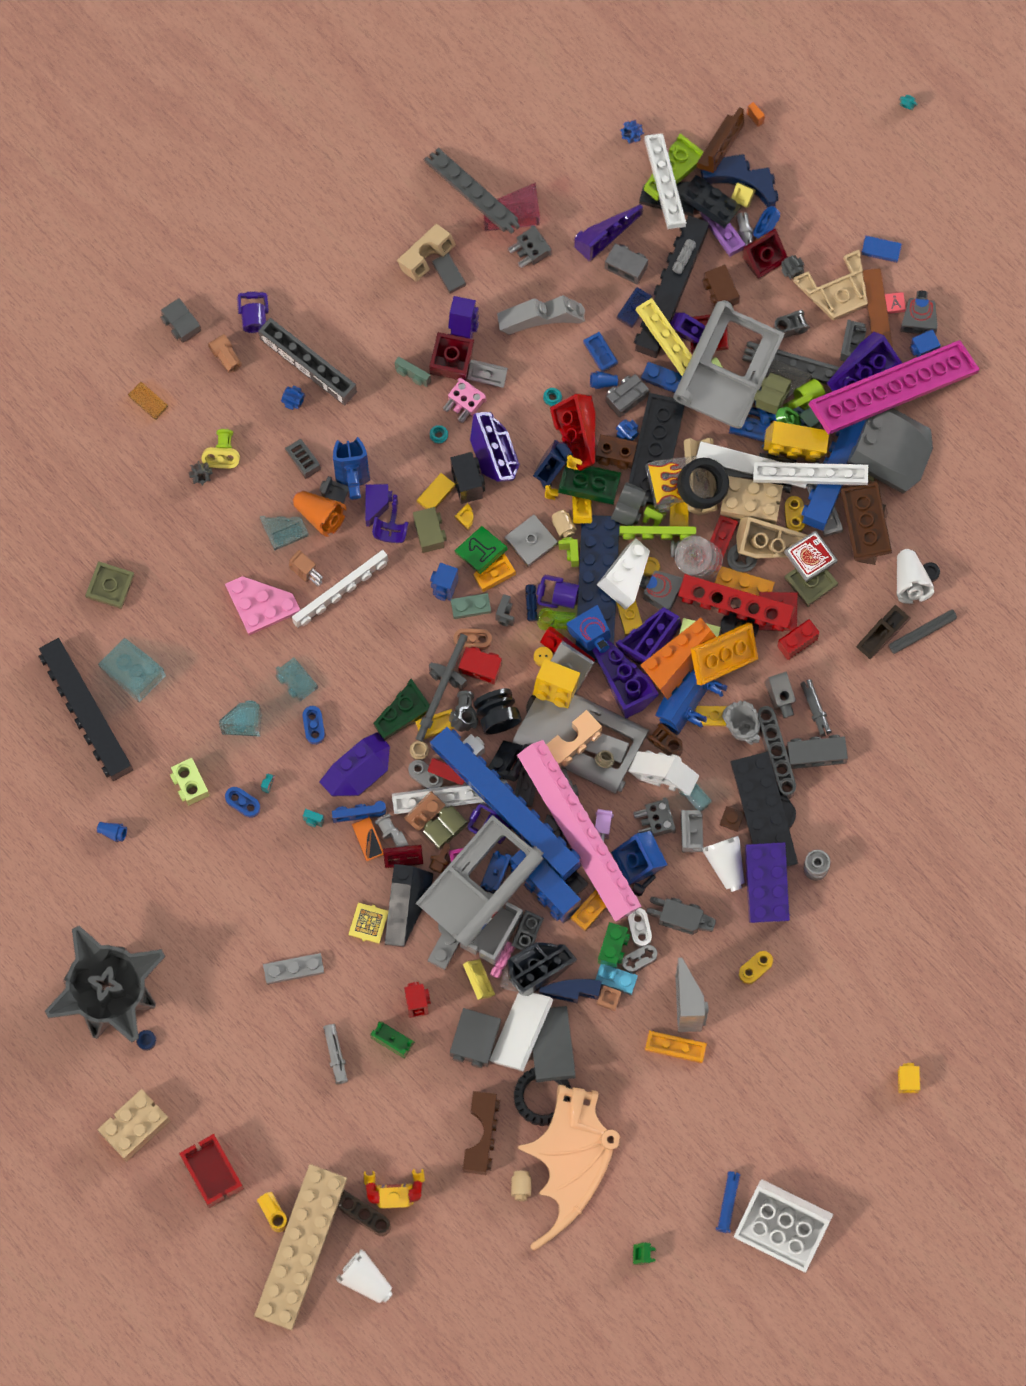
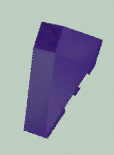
M608 640L606 642L610 648L606 652L600 653L597 647L592 649V652L626 719L643 711L659 693L650 677L638 669L636 664L626 658L624 653Z

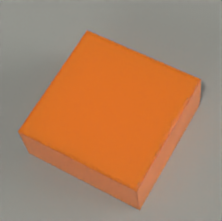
M754 102L748 105L747 115L759 127L764 123L765 115Z

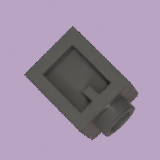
M503 594L495 614L496 620L503 626H514L515 618L507 615L510 614L513 606L511 596Z

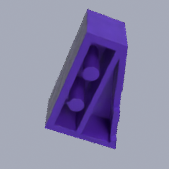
M457 296L453 297L448 328L451 329L450 335L472 339L474 332L477 333L479 327V308L476 307V300Z

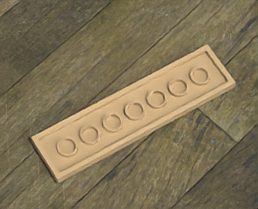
M309 1164L256 1309L255 1317L293 1330L347 1182V1177Z

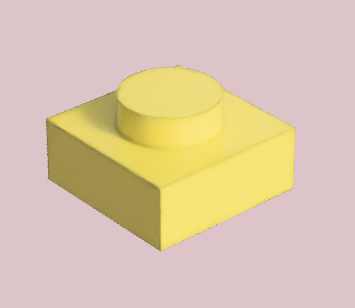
M737 183L731 199H734L740 205L749 207L755 189Z

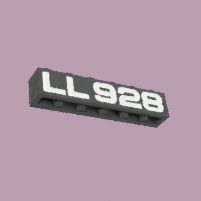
M269 318L258 330L261 341L344 406L357 393L354 382L272 318Z

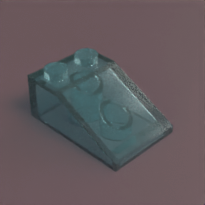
M126 638L98 664L137 702H140L166 676L161 666Z

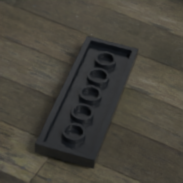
M649 393L628 483L647 490L645 494L648 496L647 504L662 507L664 498L657 504L648 465L663 466L673 461L685 405L678 403L672 397ZM662 473L661 477L666 480L669 478V473Z
M768 751L730 761L752 844L785 843L787 867L798 864Z

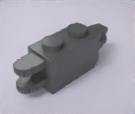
M657 897L650 898L651 903L663 907L662 912L653 908H647L646 910L647 914L660 918L659 925L690 935L697 933L698 930L713 932L716 920L703 914L704 910H701L700 906L683 904L677 898H671V900L667 898L663 900Z

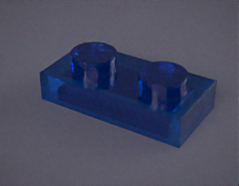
M636 287L617 315V319L633 328L640 318L635 309L651 299L652 295Z

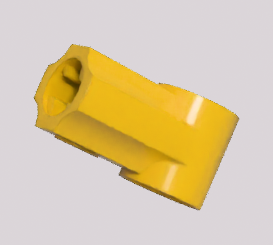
M272 1191L263 1194L257 1199V1202L271 1228L275 1232H284L288 1225L286 1215L283 1213ZM276 1218L284 1219L283 1224L280 1226L274 1225L273 1222Z

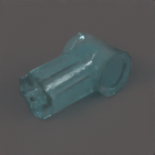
M695 784L690 796L685 795L683 791L678 789L679 794L685 796L699 811L706 809L712 802L697 784Z

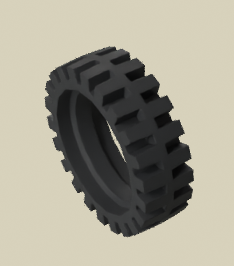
M534 1067L526 1071L516 1083L514 1090L515 1106L521 1117L527 1122L529 1121L533 1125L549 1126L554 1112L547 1115L533 1113L524 1101L526 1086L536 1079ZM568 1079L555 1081L559 1085H565L566 1088L572 1089ZM564 1096L563 1101L570 1102V1096Z

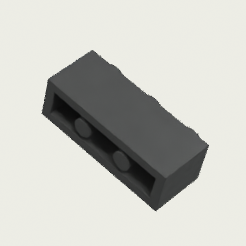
M831 735L829 738L821 739V737H811L809 740L804 741L796 738L787 742L786 749L791 769L846 764L848 760L845 737H840V735Z

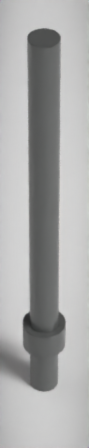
M461 634L425 718L422 717L421 727L415 738L418 741L423 742L428 728L430 729L432 726L433 716L468 638L464 634Z

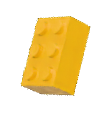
M774 421L766 429L763 451H767L768 454L774 456L784 454L787 455V458L797 459L801 457L805 458V461L816 462V460H819L827 453L829 435L822 429Z

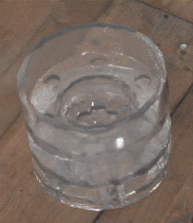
M700 536L684 538L675 550L677 567L690 576L707 580L714 577L722 566L723 556L719 547Z

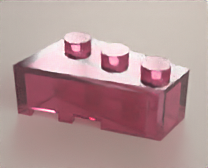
M536 182L497 199L518 218L517 222L520 227L540 225ZM483 214L485 231L501 230Z

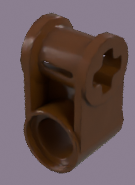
M659 723L657 725L658 728L651 735L649 734L647 739L667 756H671V754L681 756L683 751L681 739L673 734L664 724ZM676 744L679 748L673 751L669 746Z

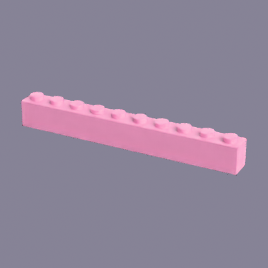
M544 740L528 746L517 755L571 848L580 856L581 865L614 921L626 918L642 907L637 896L630 888L628 881L620 871L618 864L614 861L608 847L601 839L598 830L594 827L588 813L584 810Z

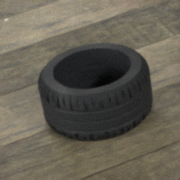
M697 458L686 464L680 471L677 479L678 492L683 501L689 506L697 509H708L725 498L729 489V477L725 468L716 460ZM697 468L708 470L716 480V492L709 499L697 496L690 487V475Z

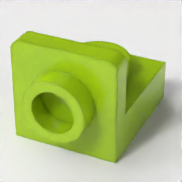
M567 537L559 540V550L570 549L567 550V561H571V567H579L577 539Z

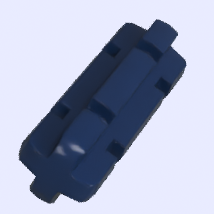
M529 584L526 585L527 620L532 622L538 620L536 612V586Z

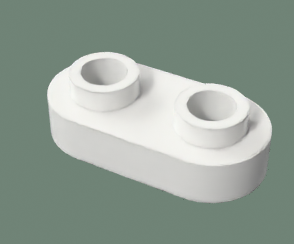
M639 908L628 916V923L634 944L638 947H643L650 944L652 933L646 911ZM634 917H641V921L636 922L634 920ZM644 935L646 938L645 940L641 941L639 940L638 936Z

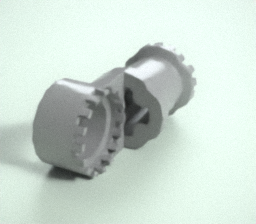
M390 814L383 815L381 819L378 818L375 821V824L379 825L384 839L392 837L395 845H398L396 847L409 846L403 833L393 825Z

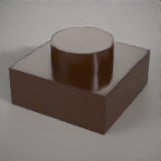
M726 806L720 826L738 832L744 812Z

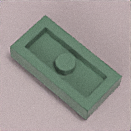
M398 356L394 362L396 372L401 376L412 378V381L417 385L427 387L431 382L429 373Z
M488 593L451 599L454 619L491 613Z

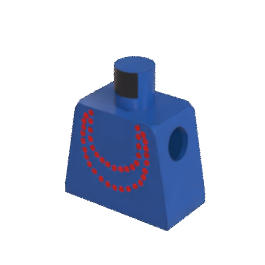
M598 605L566 623L570 635L587 651L597 647L600 653H604L610 648L606 642L611 638L610 631Z

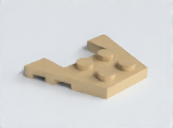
M859 250L845 255L843 258L850 274L825 285L817 287L809 271L793 278L794 283L833 321L867 307Z

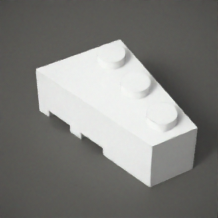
M634 539L626 546L597 584L624 609H627L635 602L650 550L639 540Z
M648 750L646 752L637 751L628 769V772L640 781L659 787L661 784L669 785V790L675 791L678 788L685 795L689 796L700 776L681 762L682 759L674 754L667 756L661 752L655 754Z

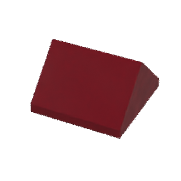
M773 229L745 246L742 258L759 279L781 266V262L788 258L777 230Z

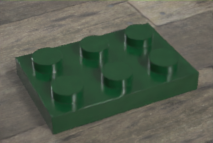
M566 461L558 493L614 505L621 472L593 466L580 471L568 468Z

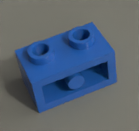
M440 563L437 572L433 571L430 582H432L433 595L437 599L451 601L459 581L458 568Z

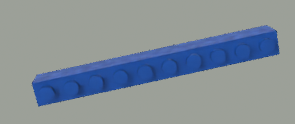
M446 727L430 741L431 748L526 844L529 843L532 848L536 846L544 853L542 857L545 862L565 881L581 866L578 853L574 850L570 851L566 847L567 843L560 836L557 838L552 833L554 831L548 823L543 824L539 820V814L533 809L530 811L526 807V801L521 796L516 797L512 793L514 791L508 783L504 784L499 779V774L494 769L490 770L486 766V761L481 756L477 757L473 753V748L467 742L464 744L460 740V735L454 729L451 731Z

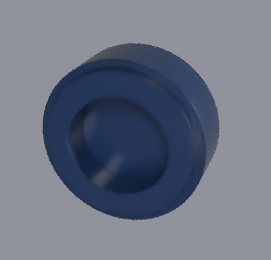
M143 1030L138 1034L139 1039L136 1042L140 1049L148 1051L155 1047L156 1037L153 1032Z

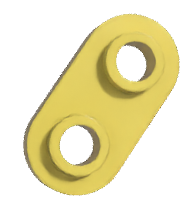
M209 447L203 451L201 459L203 464L207 462L210 468L231 469L238 465L240 455L232 448ZM228 455H232L234 458L230 459Z

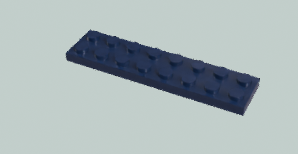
M592 515V523L581 524L577 617L598 605L610 631L611 638L609 641L614 644L616 601L597 584L618 558L619 522L612 520V516ZM576 640V645L596 660L592 650L587 651Z

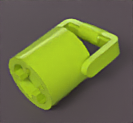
M812 379L794 390V399L785 403L783 407L787 406L791 409L800 407L805 411L810 407L808 404L811 400L826 394L825 390L818 380Z

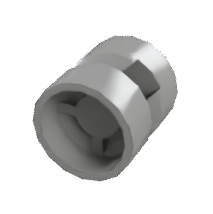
M813 850L808 853L803 867L805 875L815 881L823 879L830 867V857L822 850Z

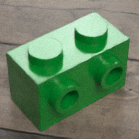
M609 922L597 964H605L617 968L618 963L622 964L625 954L622 952L624 945H628L630 934H627V927Z

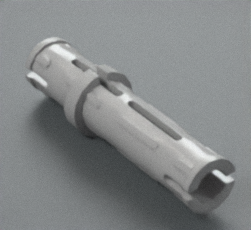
M326 1025L323 1029L331 1059L330 1067L333 1068L335 1083L343 1084L348 1081L344 1067L346 1062L342 1058L336 1025Z

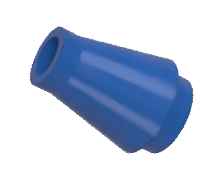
M599 371L590 374V387L595 388V390L618 385V375Z
M99 822L97 833L115 842H123L127 834V827L119 823Z

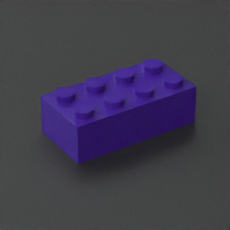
M785 843L746 844L745 860L749 923L790 921Z

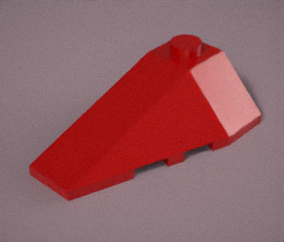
M576 393L550 407L554 426L563 436L561 438L562 441L568 445L574 458L581 459L582 464H576L578 470L582 471L595 464L596 413L592 396Z

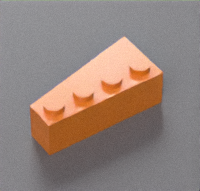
M699 618L644 661L641 667L668 700L672 695V691L679 687L683 682V678L694 669L691 648L716 636L702 618Z

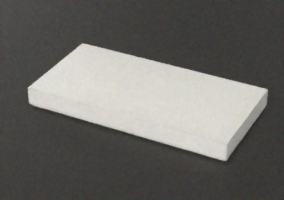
M518 992L489 1061L524 1071L553 999L536 993L523 996Z

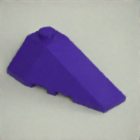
M640 204L595 224L584 232L580 231L575 236L574 247L590 262L643 214V206Z
M873 332L856 347L827 384L833 392L902 364L885 336Z

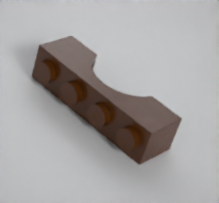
M473 1091L471 1114L480 1120L484 1133L477 1145L465 1149L463 1172L487 1175V1170H491L492 1158H489L490 1150L494 1151L495 1139L491 1138L492 1131L497 1129L498 1119H494L495 1111L499 1112L500 1100H497V1094Z

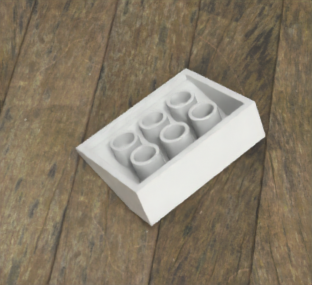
M761 1179L736 1230L734 1238L806 1273L833 1214Z

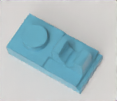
M600 964L595 980L602 981V986L605 985L632 995L638 975Z

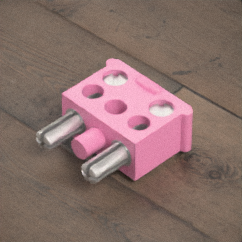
M459 378L458 383L448 394L449 401L445 404L443 410L448 412L456 404V407L453 409L454 412L458 414L461 409L464 410L458 417V421L463 423L469 414L473 416L483 402L487 401L486 396L464 379Z

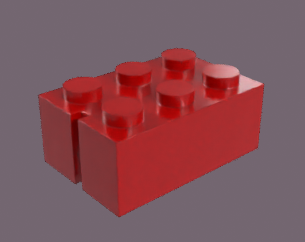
M214 1134L198 1142L201 1150L198 1151L194 1144L179 1153L208 1208L224 1201V1195L227 1194L229 1198L244 1189Z

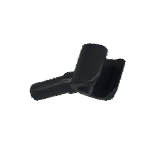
M652 875L642 885L636 882L632 888L633 893L637 896H642L648 885L656 879L655 875Z

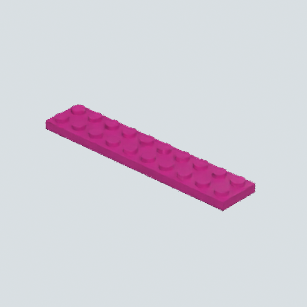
M959 340L815 398L808 405L829 435L975 375L980 369Z

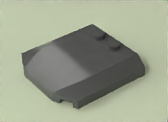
M894 408L866 419L858 441L852 448L847 464L868 465V475L904 494L922 478L933 450L931 429Z

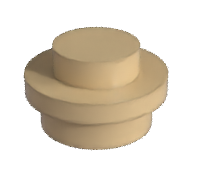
M416 741L410 746V754L416 760H423L429 754V747L425 742Z

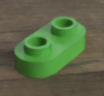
M787 406L778 409L776 413L777 422L801 426V419L796 411Z

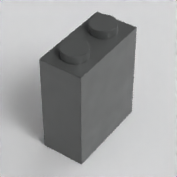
M463 1008L450 1049V1056L453 1057V1060L460 1063L468 1061L477 1068L488 1067L501 1019Z

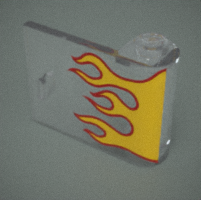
M696 456L658 460L645 465L656 510L665 512L670 510L674 503L684 502L678 492L677 479L682 468L695 460ZM697 468L693 470L690 475L692 491L701 498H711L705 469Z

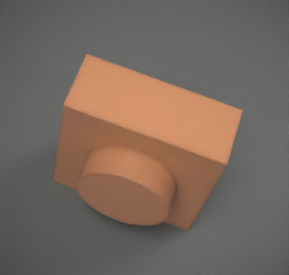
M603 985L597 1005L615 1011L622 992Z

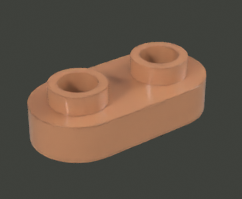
M459 629L454 634L455 646L461 634L468 636L463 649L473 646L484 650L492 643V636L485 629ZM484 638L486 641L484 643H480L479 639Z

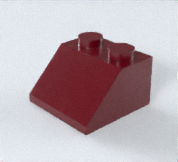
M438 332L429 366L430 374L456 380L462 378L467 381L474 339Z

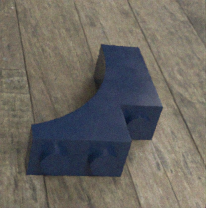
M744 154L724 157L714 173L700 169L701 177L709 184L725 183L736 185L741 183L755 189L754 194L765 204L766 208L770 206L775 207L776 202L779 201L777 190L774 191L773 188L775 177L774 174L770 173V168L750 170L749 161H745Z

